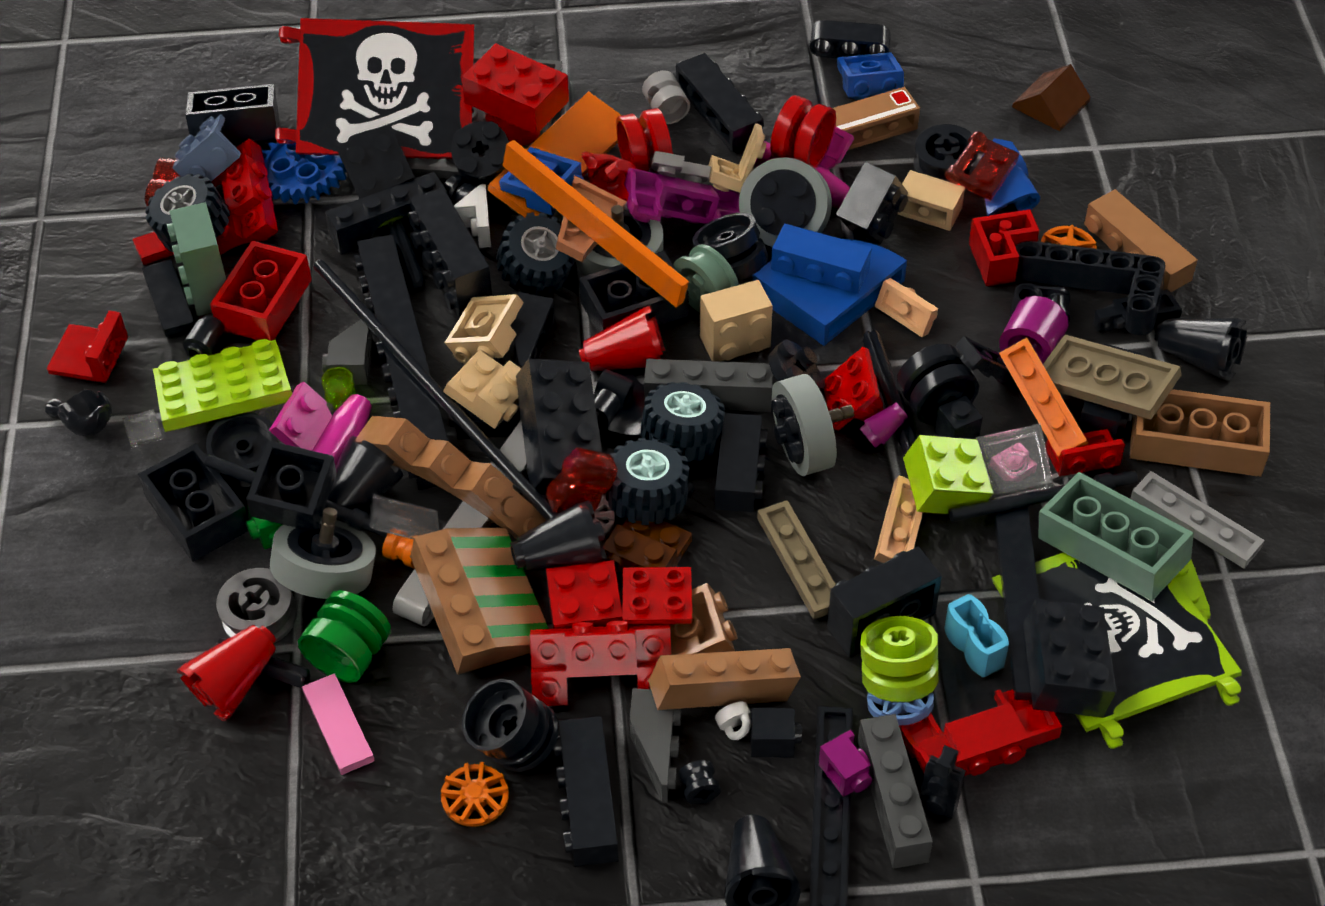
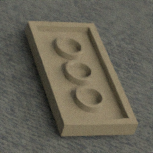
M1069 335L1062 337L1043 364L1059 393L1150 420L1181 377L1180 366Z

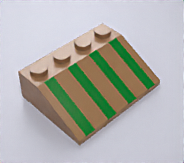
M446 528L414 537L410 557L457 675L531 653L530 630L549 629L524 569H517L514 564L510 549L512 541L506 528Z

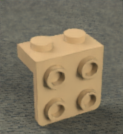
M754 125L740 164L712 155L708 166H711L709 182L713 183V187L724 192H729V190L741 192L743 183L754 170L756 159L761 160L767 143L764 142L765 135L762 132L761 125Z

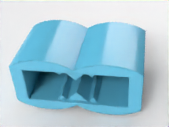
M970 594L949 603L944 626L945 633L949 641L957 649L964 652L965 660L969 667L981 677H986L1004 668L1009 640L1004 630L988 618L984 605Z

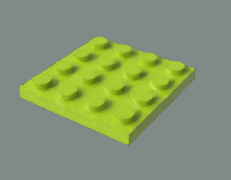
M268 339L257 340L252 345L242 348L228 347L223 349L221 353L212 355L198 354L191 357L190 360L179 363L174 361L165 362L158 368L153 369L161 421L165 432L286 403L292 395L276 339L271 341Z

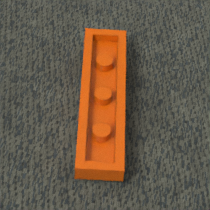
M1028 338L1001 351L999 355L1058 458L1060 459L1061 451L1064 449L1089 445Z

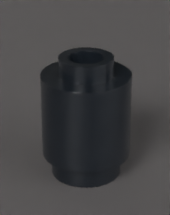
M204 316L203 319H199L183 342L186 354L190 358L198 354H214L224 338V324L213 316Z

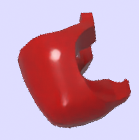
M582 152L581 156L586 164L590 183L627 201L629 193L624 182L628 168L637 169L636 166L628 160H622L613 155Z

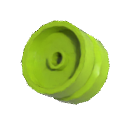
M891 616L871 623L862 632L860 642L862 683L869 693L879 699L890 702H910L919 698L922 699L934 691L939 683L938 634L930 624L909 616Z

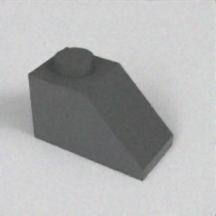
M361 319L330 340L328 354L322 355L323 373H328L330 385H368L373 335L372 331Z

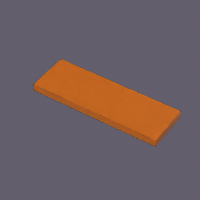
M588 91L526 150L533 147L581 162L582 176L587 173V167L582 159V152L607 154L618 143L616 119L622 115ZM507 169L503 170L489 183L487 190L524 218H526L527 213L534 212L535 216H539L542 213L527 208L526 198L500 190L499 181L508 172Z

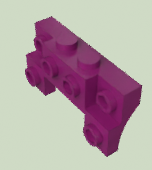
M628 168L624 182L629 193L626 206L633 218L638 221L650 222V219L660 221L662 216L665 218H681L694 224H707L724 215L740 213L739 192L733 190L724 192L712 185Z

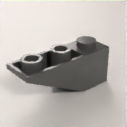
M633 688L630 709V738L662 803H668L669 789H676L677 767H671V757L678 758L679 736H673L674 726H681L682 708L657 710L651 689Z

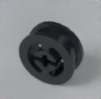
M941 124L927 128L919 134L915 142V172L957 185L967 183L974 177L977 171V157L979 154L977 138L969 130L957 125Z

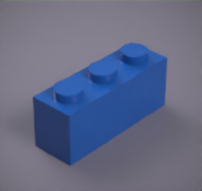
M784 223L772 247L771 269L842 290L859 293L870 269L872 247Z

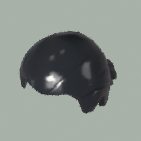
M90 389L80 391L65 403L56 398L51 399L45 407V412L49 416L59 417L66 428L79 436L94 435L101 432L112 415L109 399L101 391H98V395H96Z

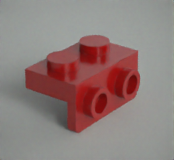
M1108 429L1083 433L1089 445L1064 449L1061 451L1060 459L1048 440L1045 450L1059 477L1077 474L1078 472L1083 473L1119 466L1125 447L1123 440H1113Z

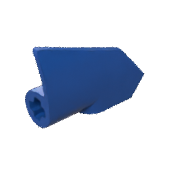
M994 138L979 160L987 216L993 215L1012 203L1018 211L1032 210L1038 205L1041 198L1028 178V169L1024 159L1013 142Z

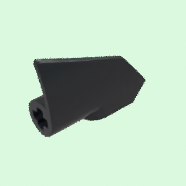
M606 368L602 372L594 392L598 428L606 433L637 438L640 436L645 401L644 387L630 369L609 370Z

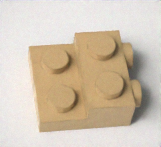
M517 294L472 297L445 341L454 358L466 364L479 350L492 359L503 358L517 335L510 325L516 319L517 313L524 303Z
M479 350L446 384L443 392L495 429L503 420L509 422L519 408L517 405L519 398L516 375L521 368L510 360L502 366Z

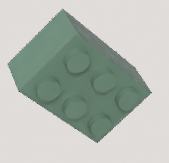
M204 202L169 210L172 223L166 225L171 242H178V244L172 245L176 263L183 262V266L178 267L182 285L189 283V287H184L188 305H195L197 316L212 313L210 303L226 281V276L207 204Z

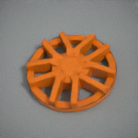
M468 762L464 763L463 767L456 769L449 776L446 775L441 789V803L446 815L454 822L469 827L483 826L497 819L505 810L509 799L508 785L503 773L484 765V762L470 765ZM479 771L478 778L471 780L470 772ZM484 772L492 776L484 779ZM465 774L466 780L458 779L459 776ZM499 782L501 784V787L488 789ZM450 785H452V786H454V787L459 788L460 790L458 791V790H448V789H449ZM503 795L500 804L493 799ZM446 798L456 801L449 807ZM487 804L494 810L490 815H487L483 809ZM462 806L466 807L461 816L456 814ZM474 810L481 816L480 819L468 818Z

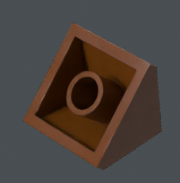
M1069 64L1043 73L1013 103L1012 108L1061 131L1090 102L1091 97L1074 68Z

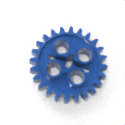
M270 142V150H262L265 167L268 171L269 188L272 191L274 200L281 197L282 202L286 203L292 198L294 204H297L300 198H303L305 203H308L312 196L320 200V193L324 192L330 195L329 188L331 186L339 188L338 180L347 179L345 175L347 171L340 156L296 154V143L275 144Z

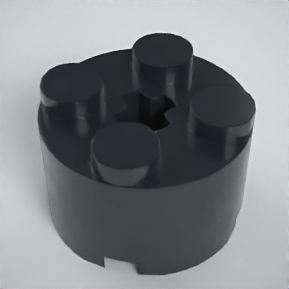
M477 121L464 126L454 134L451 147L452 158L460 176L470 184H475L476 186L486 184V189H488L489 183L506 169L503 167L506 144L509 143V140L498 124L492 121Z

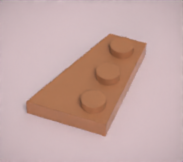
M574 175L572 187L610 218L613 206L620 205L623 207V211L625 210L627 201ZM563 217L556 250L583 262L597 243L566 217Z

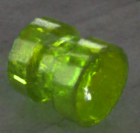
M333 367L323 374L321 380L323 390L325 391V401L328 402L329 408L337 410L350 395L356 394L353 375L350 370L344 367Z

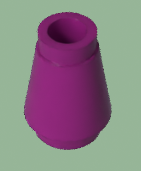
M896 402L892 406L864 420L865 424L859 429L876 448L881 443L885 445L908 416Z

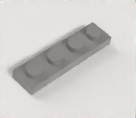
M1152 471L1132 490L1130 499L1194 532L1193 538L1242 568H1245L1264 544V539Z

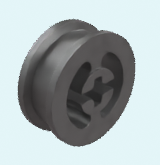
M252 568L235 574L224 583L217 596V611L229 638L251 625H255L258 628L263 625L271 631L276 638L275 642H277L290 632L297 618V605L292 590L280 584L268 568ZM270 596L279 599V602L273 605ZM238 610H242L244 619L235 616Z

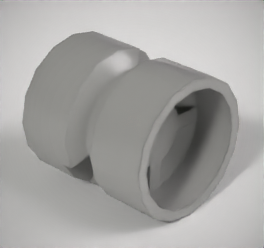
M663 70L658 71L644 81L642 86L643 95L652 109L659 108L666 124L676 123L688 114L690 101L673 73Z

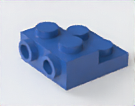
M892 52L837 58V68L843 77V89L848 98L861 100L871 95H878L904 87V71Z
M533 147L527 150L569 185L572 186L574 175L584 180L581 162ZM509 171L500 179V190L526 198L527 208L553 215L557 211Z

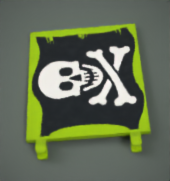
M1064 552L1035 562L1040 599L1104 607L1116 694L1103 718L1076 715L1086 732L1100 728L1104 740L1110 749L1123 745V740L1120 737L1124 735V731L1117 722L1121 719L1216 685L1226 705L1230 706L1240 701L1237 694L1241 692V687L1233 678L1241 676V669L1175 577L1153 601H1150ZM1000 575L992 577L993 584L1003 598Z

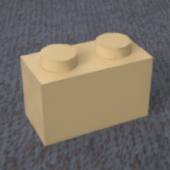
M910 170L902 183L908 191V202L904 210L898 212V215L950 231L962 209L965 187Z

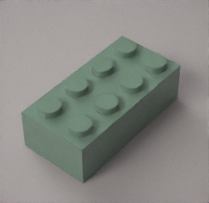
M1080 472L1039 511V539L1150 601H1153L1191 560L1194 532Z

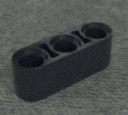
M820 20L812 26L809 47L812 54L825 58L889 53L891 32L886 26L880 24Z

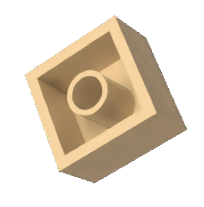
M759 280L700 296V339L712 361L731 360L741 355L759 352L771 347L773 305Z

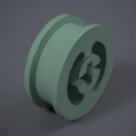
M697 245L690 251L689 257L682 256L673 264L676 271L689 281L687 288L689 291V305L699 313L700 296L739 285L737 277L727 260L718 251L707 245Z

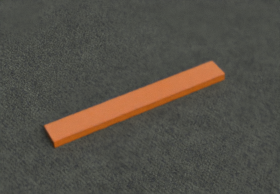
M515 140L506 144L503 160L504 168L672 305L678 307L684 302L689 284L686 278Z

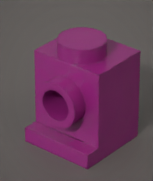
M851 729L820 746L819 766L843 797L853 791L858 793L865 790L873 781L869 775V758L861 748L857 749L854 746L855 735Z

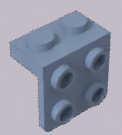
M222 114L216 119L210 116L199 127L201 131L195 137L190 134L179 144L180 149L174 155L176 161L172 168L181 177H184L186 174H193L194 176L200 174L204 178L207 177L210 181H213L240 157L241 152L220 132L225 121V117Z

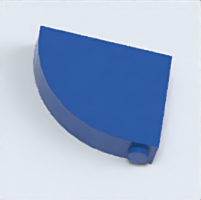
M844 239L872 247L870 269L859 293L772 270L771 261L753 274L752 280L760 281L773 305L772 310L825 346L875 305L884 280L892 278L900 284L905 281L906 259L872 243Z

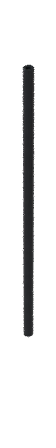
M323 260L316 261L313 268L514 484L546 521L557 515L558 513L451 397L443 392L438 383Z

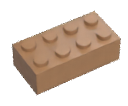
M1172 389L1151 420L1132 414L1130 459L1262 476L1270 453V402Z

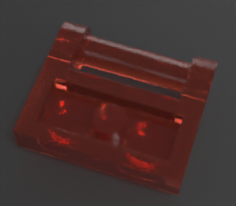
M974 131L968 139L969 144L956 163L949 166L945 172V177L951 183L963 186L966 190L992 200L1017 163L1019 153L987 139L982 132ZM977 151L985 153L971 175L964 173V170Z

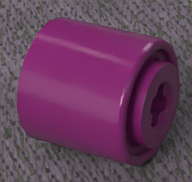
M1031 296L1024 298L1018 303L999 339L1000 350L1003 351L1028 338L1042 364H1044L1068 329V317L1064 309L1046 297Z

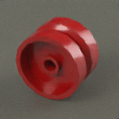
M797 95L791 96L782 107L775 122L770 143L771 155L776 158H794L816 169L822 162L831 144L836 127V111L822 104L812 107L810 100Z
M659 108L642 111L640 119L633 113L617 117L616 135L622 160H628L638 170L648 172L649 167L651 168L655 151L673 154L666 120Z

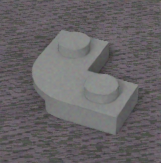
M655 151L651 166L654 171L660 174L684 178V180L698 183L702 181L707 182L711 166L685 162V156Z

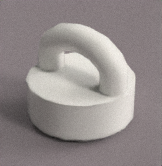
M739 701L729 704L720 709L715 715V720L720 730H724L727 737L731 740H739L745 737L750 730L751 711L746 702ZM742 725L738 731L733 730L734 727Z

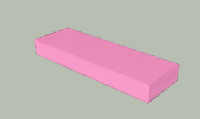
M335 673L302 686L306 700L340 774L344 775L374 762L373 753Z

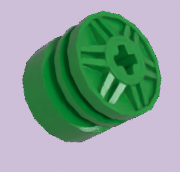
M333 591L325 601V604L317 612L318 618H314L297 640L298 648L303 656L325 675L329 676L335 673L339 681L354 683L361 678L372 662V655L381 649L382 644L391 634V625L386 616L365 598L348 591Z

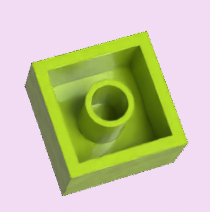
M919 435L903 457L917 512L948 514V510L951 508L985 502L993 495L978 440Z

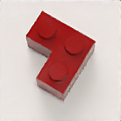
M1030 209L972 218L969 245L986 286L1015 282L1019 262L1016 245L1024 241H1038L1040 230Z

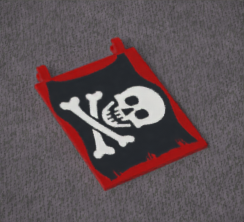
M300 18V29L288 26L280 27L279 37L282 43L300 42L297 129L277 128L275 130L277 143H296V154L340 156L336 149L337 146L390 123L406 158L453 159L451 147L455 132L472 123V106L464 103L462 76L474 64V24Z

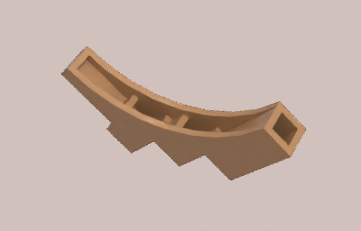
M372 416L356 438V443L358 444L366 440L383 451L394 461L393 466L422 477L466 502L501 528H506L507 532L516 539L546 521L531 503L512 488L514 484L491 463L469 460L449 441L429 439L405 418Z

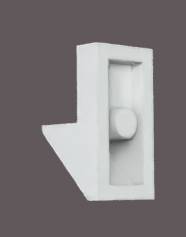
M480 184L456 203L454 207L466 228L471 227L472 236H478L479 248L491 247L486 184Z

